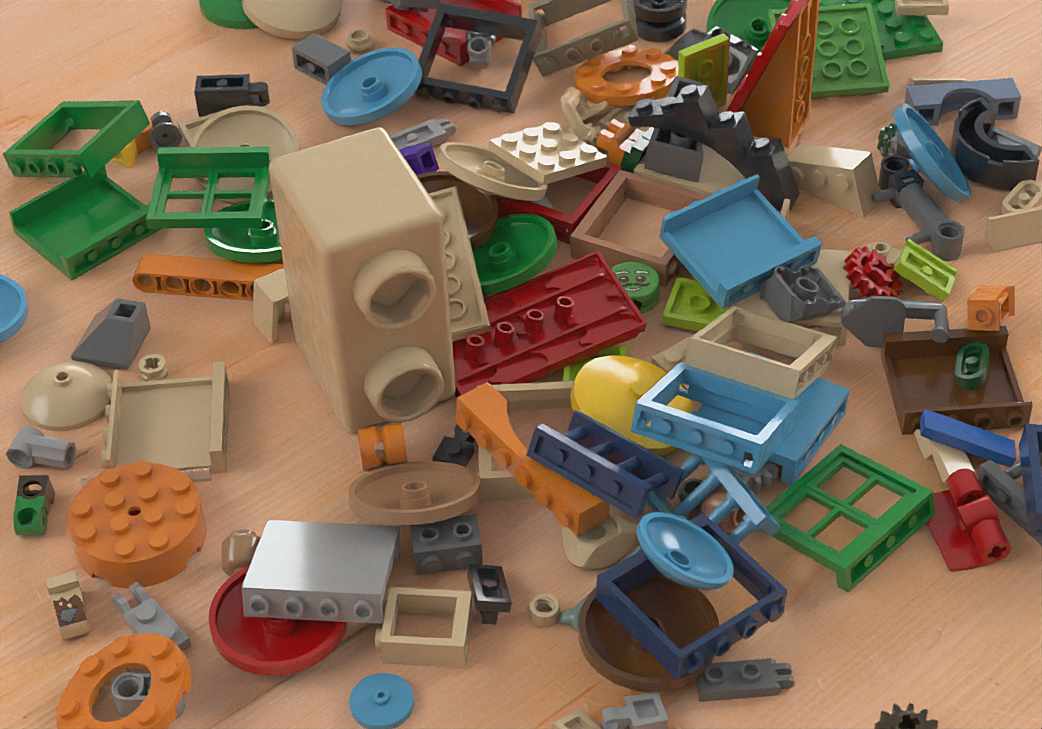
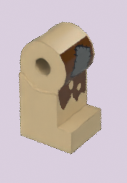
M76 571L46 578L45 581L62 640L90 633L88 615Z

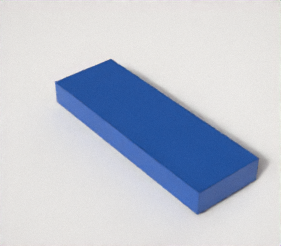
M924 409L920 416V436L987 460H992L1007 467H1012L1016 461L1015 440Z

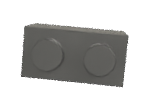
M315 33L292 46L294 68L325 85L337 71L351 62L349 51Z

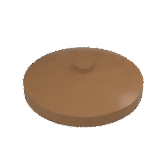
M416 461L393 464L375 469L357 478L348 490L349 505L357 516L380 524L418 525L438 522L458 516L470 510L478 503L481 498L480 478L471 469L447 462Z

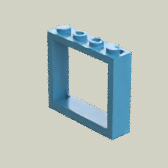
M679 363L636 402L631 432L756 474L793 432L800 401ZM682 383L689 385L688 391L680 389V385ZM679 395L767 425L755 436L668 407L667 405ZM746 452L753 454V462L745 459Z

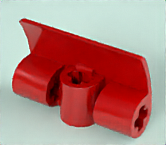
M969 468L956 470L947 479L948 490L933 493L935 516L927 522L944 561L952 572L974 569L995 563L1007 557L1011 552V545L999 523L1000 519L990 496L985 495L973 470Z

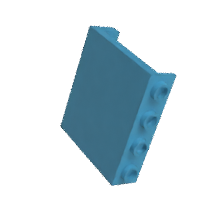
M758 174L747 179H741L724 190H717L711 196L700 201L696 200L679 211L670 212L662 220L659 238L721 309L759 292L760 284L771 278L777 266H785L793 271H798L801 266H811L817 263L822 243L816 236L804 240L759 192L757 187L760 176Z
M746 351L747 353L760 356V355L755 354V353H752V352H750V351ZM817 378L795 399L800 401L794 430L768 459L783 466L782 482L793 485L838 425L846 414L850 389ZM703 403L697 412L693 411L691 413L692 415L755 436L767 425Z

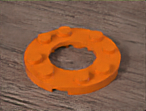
M625 46L622 50L604 53L581 64L574 75L575 88L582 92L586 100L596 104L606 100L607 106H631L640 100L651 99L652 96L654 100L668 95L675 76H678V63L674 58L662 53L658 48L637 49L636 46ZM626 65H628V69L643 67L645 71L651 70V75L648 78L636 83L615 84L602 79L603 75L607 76V72L620 71Z
M142 633L116 638L111 644L81 662L79 670L69 681L57 706V729H167L178 715L175 709L182 695H188L191 668L186 655L175 642L159 634ZM131 667H138L140 670L149 669L152 684L148 695L138 708L128 716L117 721L102 722L93 717L94 711L92 706L100 698V688L104 683L106 685L110 684V678L114 674L124 669L129 672Z

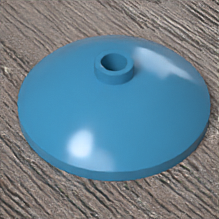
M663 512L646 514L640 520L637 526V537L641 549L653 566L665 577L678 584L702 590L717 589L727 585L733 576L732 561L724 548L706 531L688 520Z

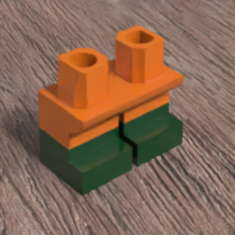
M614 119L608 126L607 131L603 129L599 133L595 147L607 152L608 162L622 166V169L634 174V169L647 153L648 143L654 128L651 127L645 133L636 129V127H631L629 121L623 124Z

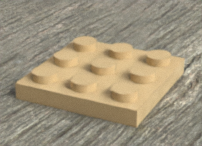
M549 122L543 126L526 128L523 131L504 134L502 137L489 141V151L542 185L606 167L607 156L599 152L596 147L584 143L576 135L566 132L556 123Z

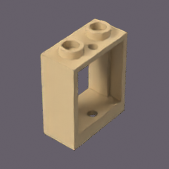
M390 587L387 601H382L383 627L377 628L375 635V648L381 649L382 662L385 664L466 668L474 613L472 591ZM412 613L454 616L451 639L394 636L397 614Z

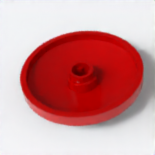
M250 565L228 578L218 589L211 602L208 620L216 649L233 666L257 675H287L316 665L335 650L344 637L348 622L244 617L242 585Z

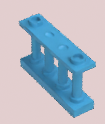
M690 452L692 455L679 466L685 470L680 484L700 464L703 466L707 464L711 469L707 473L708 477L675 509L665 496L654 490L650 492L647 504L655 511L671 510L674 515H684L686 517L717 486L722 487L724 485L728 490L725 494L726 499L708 517L718 525L735 508H742L746 513L743 516L744 521L728 535L738 545L753 530L757 532L761 529L772 537L781 528L732 466Z

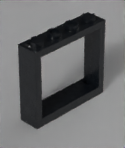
M440 3L418 60L422 69V78L415 94L423 96L425 99L443 100L449 104L460 103L476 109L481 107L492 109L498 113L503 111L514 114L542 36L538 20ZM446 27L523 41L505 91L428 77Z

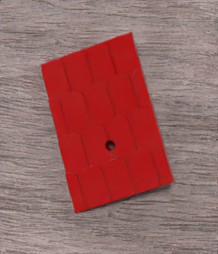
M598 250L530 279L519 286L484 299L491 331L479 335H469L467 338L452 342L456 385L455 396L459 397L487 382L490 385L524 384L548 376L549 372L599 355L601 350L638 337L639 333L645 331L647 322Z

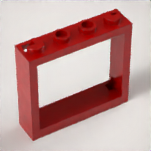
M607 162L606 167L576 175V177L597 183V185L571 215L532 201L509 199L495 195L498 202V218L515 214H532L543 217L552 224L557 240L570 245L571 234L618 171L622 170V166Z

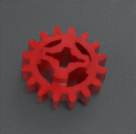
M864 246L862 249L857 247L845 258L844 262L846 264L843 266V269L849 272L845 277L851 280V287L853 289L858 288L860 290L861 297L866 295L867 298L871 296L897 298L903 292L901 287L904 284L898 280L900 274L893 270L895 265L893 263L888 264L886 256L883 255L881 257L876 249L870 252L867 246Z

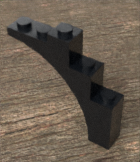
M688 85L683 87L677 98L667 97L660 100H640L635 104V107L627 117L631 127H654L693 138L729 161L745 179L758 174L760 179L757 189L777 211L782 210L784 199H790L791 211L800 195L781 138H760L755 140L745 112L733 113L726 111L719 114L709 85Z

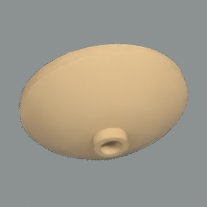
M82 361L56 363L44 368L28 381L21 394V407L25 417L39 428L51 431L78 429L96 421L105 413L106 405L111 404L108 398V383H112V380L105 370L91 363Z

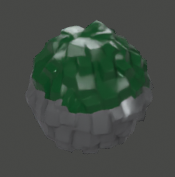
M891 123L882 128L877 138L879 140L877 149L880 150L883 158L890 155H898L904 157L909 162L911 157L902 142L896 123Z

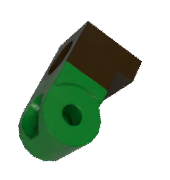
M49 475L19 476L13 517L16 535H45L47 516L49 515L50 505L54 504L55 491ZM37 484L42 488L41 490H30L29 485Z

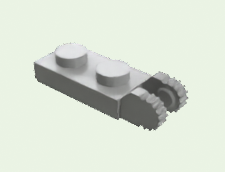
M138 582L129 586L132 596L140 604L135 608L131 609L127 600L120 593L111 597L114 606L124 617L125 623L135 634L153 633L163 635L175 642L181 651L191 646L190 638L153 597L150 598L146 590Z

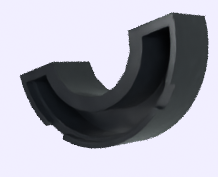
M983 97L975 99L959 110L958 116L954 121L950 152L964 175L970 181L994 188L1008 189L1009 191H1012L1021 181H1036L1040 160L1025 144L1006 145L988 137L987 133L991 125H995L997 112Z

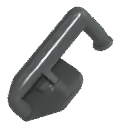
M871 296L869 298L848 301L841 310L842 325L868 347L882 348L883 335L885 333L903 332L905 318L934 320L935 328L931 331V338L937 343H945L949 339L947 307L940 302L901 300L889 296Z

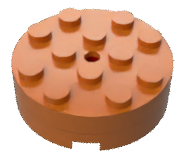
M138 461L103 470L80 489L68 511V530L80 566L92 578L97 575L108 579L113 587L130 588L129 586L135 582H138L142 587H148L175 577L188 567L186 561L194 554L196 549L199 552L202 550L206 539V521L196 485L180 470L160 463Z

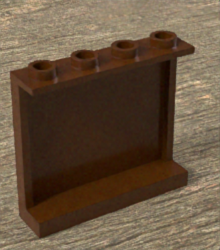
M999 326V331L968 330V328L949 329V339L945 343L935 342L931 338V331L885 333L883 335L881 359L902 435H911L917 429H920V416L924 409L983 430L1024 427L1025 423L1029 424L1033 404L1032 401L1024 402L1006 349L1009 336L1006 326ZM981 342L988 346L990 353L988 380L978 389L967 390L956 383L954 370L957 351L964 344Z

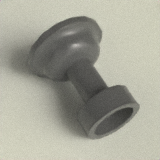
M164 111L154 113L150 120L153 129L149 137L153 148L158 150V148L178 147L181 143L182 135L180 129L173 124L170 114Z

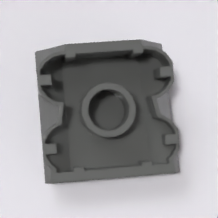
M715 27L706 35L703 41L723 33L730 38L727 93L732 95L750 68L759 49L731 35L726 30Z
M777 266L771 278L760 284V300L765 299L780 320L788 323L842 308L846 304L845 299L819 268L801 266L798 271H793L785 266Z

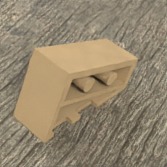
M801 143L787 156L798 189L862 218L868 215L880 203L873 202L871 198L873 194L880 191L871 152Z

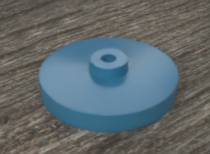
M377 673L362 679L353 688L349 700L353 718L358 724L367 729H394L410 717L414 708V695L411 686L403 678L390 673Z

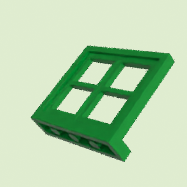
M270 146L158 148L159 170L146 217L147 229L251 228L263 226L270 185ZM255 177L253 190L217 191L219 178ZM173 178H208L205 191H170ZM251 198L249 212H212L215 199ZM168 199H203L201 212L165 213Z
M842 444L765 507L781 526L772 537L834 571L838 587L848 593L935 516L932 490ZM845 467L868 480L842 501L819 489V487ZM878 484L902 498L878 519H875L852 505ZM807 498L831 510L830 513L806 533L782 520ZM842 516L865 528V530L838 552L815 539V537L838 517Z

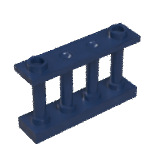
M579 410L573 412L568 430L563 434L544 424L536 426L526 456L635 519L642 515L651 491L654 490L673 500L685 471Z

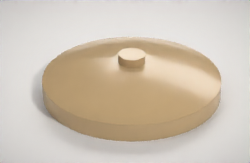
M242 0V6L248 18L264 31L284 38L305 39L313 33L319 36L334 27L341 15L342 0Z
M249 105L228 108L210 117L197 130L190 147L270 146L271 161L275 158L300 151L297 135L291 124L284 117L270 109ZM255 177L219 178L217 191L253 190ZM195 178L199 186L205 191L208 178ZM271 179L267 199L273 196ZM251 198L218 200L236 204L244 201H250Z
M447 142L440 146L437 154V161L445 170L486 195L537 201L544 198L548 188V184L542 185L483 147L458 142Z

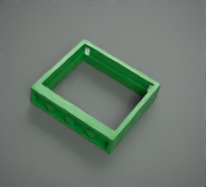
M140 100L63 101L6 150L3 156L14 177L92 178L150 124V121ZM70 130H100L79 150H49Z

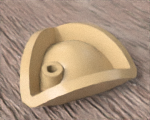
M609 514L608 520L578 537L567 527L563 526V545L567 559L574 565L589 569H600L614 564L631 549L637 539V526L612 514Z

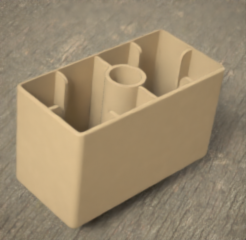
M374 128L273 159L269 164V172L295 341L343 428L348 432H356L359 428H367L385 421L398 423L411 421L426 414L437 403L452 398L456 391L443 217L441 211L386 130Z

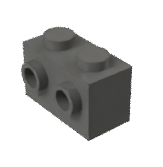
M477 514L452 517L427 524L410 525L416 575L468 569L469 564L483 565Z

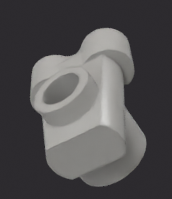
M465 31L470 66L472 68H487L489 66L491 47L496 43V36Z

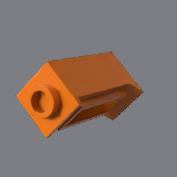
M980 285L967 300L968 330L999 331V325L1006 317L1015 316V286Z

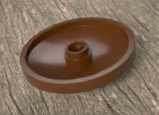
M434 171L416 175L428 194L457 186L472 250L483 245L493 235L498 224V202L495 195L490 196L479 192L477 188L466 184L448 171Z
M662 573L625 594L680 650L719 626V620L714 607L699 589L678 584L665 577ZM596 588L588 595L581 607L578 639L585 658L599 674L622 687L645 692L676 689L700 677L714 660V657L711 658L697 672L693 674L688 673L679 680H676L595 598Z

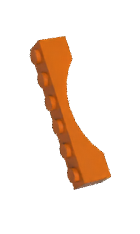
M488 382L457 397L455 419L459 427L474 437L478 445L486 449L501 467L506 468L522 487H526L536 497L541 506L549 509L562 526L567 527L578 537L608 520L609 503L526 456L528 449L516 437L510 425L507 414V400Z

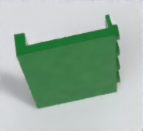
M105 166L92 178H70L9 212L14 233L71 281L161 230L147 229L146 217L150 203L145 206L107 177Z

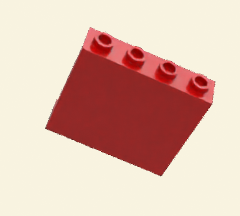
M514 0L440 1L443 4L522 17L521 4ZM393 4L385 8L387 30L424 47L437 9L428 8V12L414 10L413 7H409L408 10H401L393 7ZM446 27L436 54L460 67L468 63L469 49L465 40L466 30ZM496 36V43L504 37Z

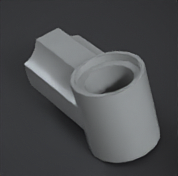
M24 426L21 427L8 448L6 457L13 465L20 468H29L33 463L70 468L74 462L76 447L73 441L45 437L38 429Z

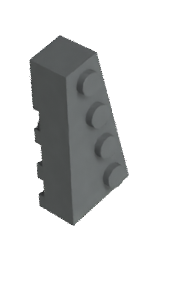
M675 76L667 97L677 98L683 87L688 85L702 86V82ZM654 128L648 143L644 168L699 183L704 158L703 144L693 138L670 130Z

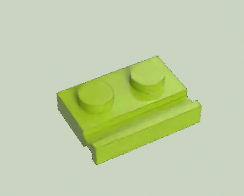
M910 239L903 245L893 269L901 277L910 280L924 289L927 294L938 298L942 302L950 295L955 275L958 272L957 269Z

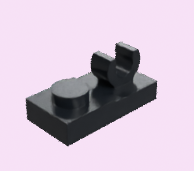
M469 564L467 579L470 591H472L475 609L480 614H483L482 624L496 625L498 612L510 613L512 605L502 566Z

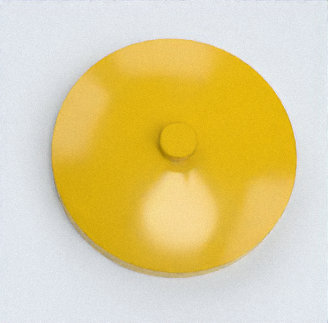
M627 356L597 358L580 369L570 393L573 412L579 410L659 456L672 453L678 449L677 447L631 432L636 402L668 374L667 372L649 362ZM679 395L667 405L689 414L694 411L691 400Z

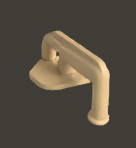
M571 86L567 88L561 97V109L567 120L559 126L564 130L571 125L578 139L585 142L591 137L592 133L586 129L582 121L601 111L608 104L605 100L589 107L583 94Z

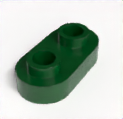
M971 342L964 344L958 349L954 370L958 386L967 390H975L987 382L990 353L986 344Z

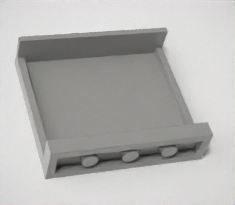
M268 520L242 585L244 617L382 624L383 597L393 562H399L401 555L400 526Z

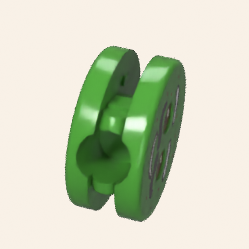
M624 262L611 268L641 314L652 310L657 305L660 294V278L655 269L641 262Z

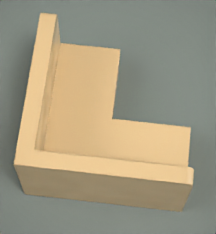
M284 268L254 280L253 323L271 344L277 341L278 322L284 320L285 302L289 300Z

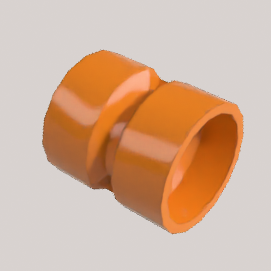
M402 423L384 425L383 429L379 431L375 426L357 429L363 469L381 467L385 461L389 465L407 462ZM383 442L384 450H375L374 444Z

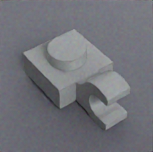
M659 692L623 697V707H608L602 710L604 721H601L602 729H624L628 726L630 729H667L668 717Z

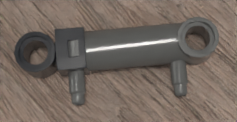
M898 155L884 157L881 161L878 184L881 191L872 195V201L876 203L889 200L896 209L902 207L922 231L908 236L906 242L908 239L916 244L930 241L933 245L932 253L943 261L958 259L961 255L964 237L963 226L948 219L923 189L924 179L914 169L909 170L907 159Z

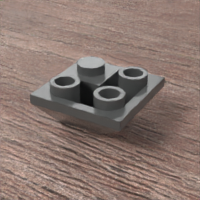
M117 298L94 316L71 355L72 360L128 370L151 330L145 303Z

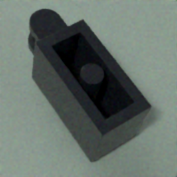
M250 74L204 75L196 77L194 94L199 117L237 106L262 107L270 103L268 84L265 82H251Z

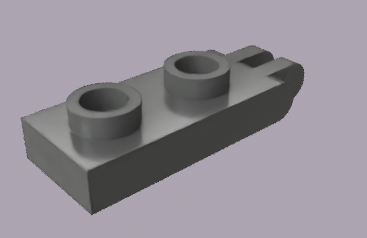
M771 658L711 663L705 672L696 679L699 702L776 696L781 693V689H789L794 686L791 665L788 663L776 664V661Z

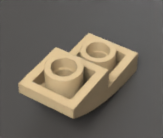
M920 429L914 432L924 460L935 461L943 483H947L948 477L956 470L969 468L974 472L964 451L920 436Z

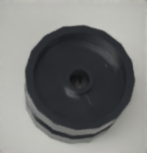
M633 0L638 37L648 41L661 42L678 38L684 33L687 23V0Z

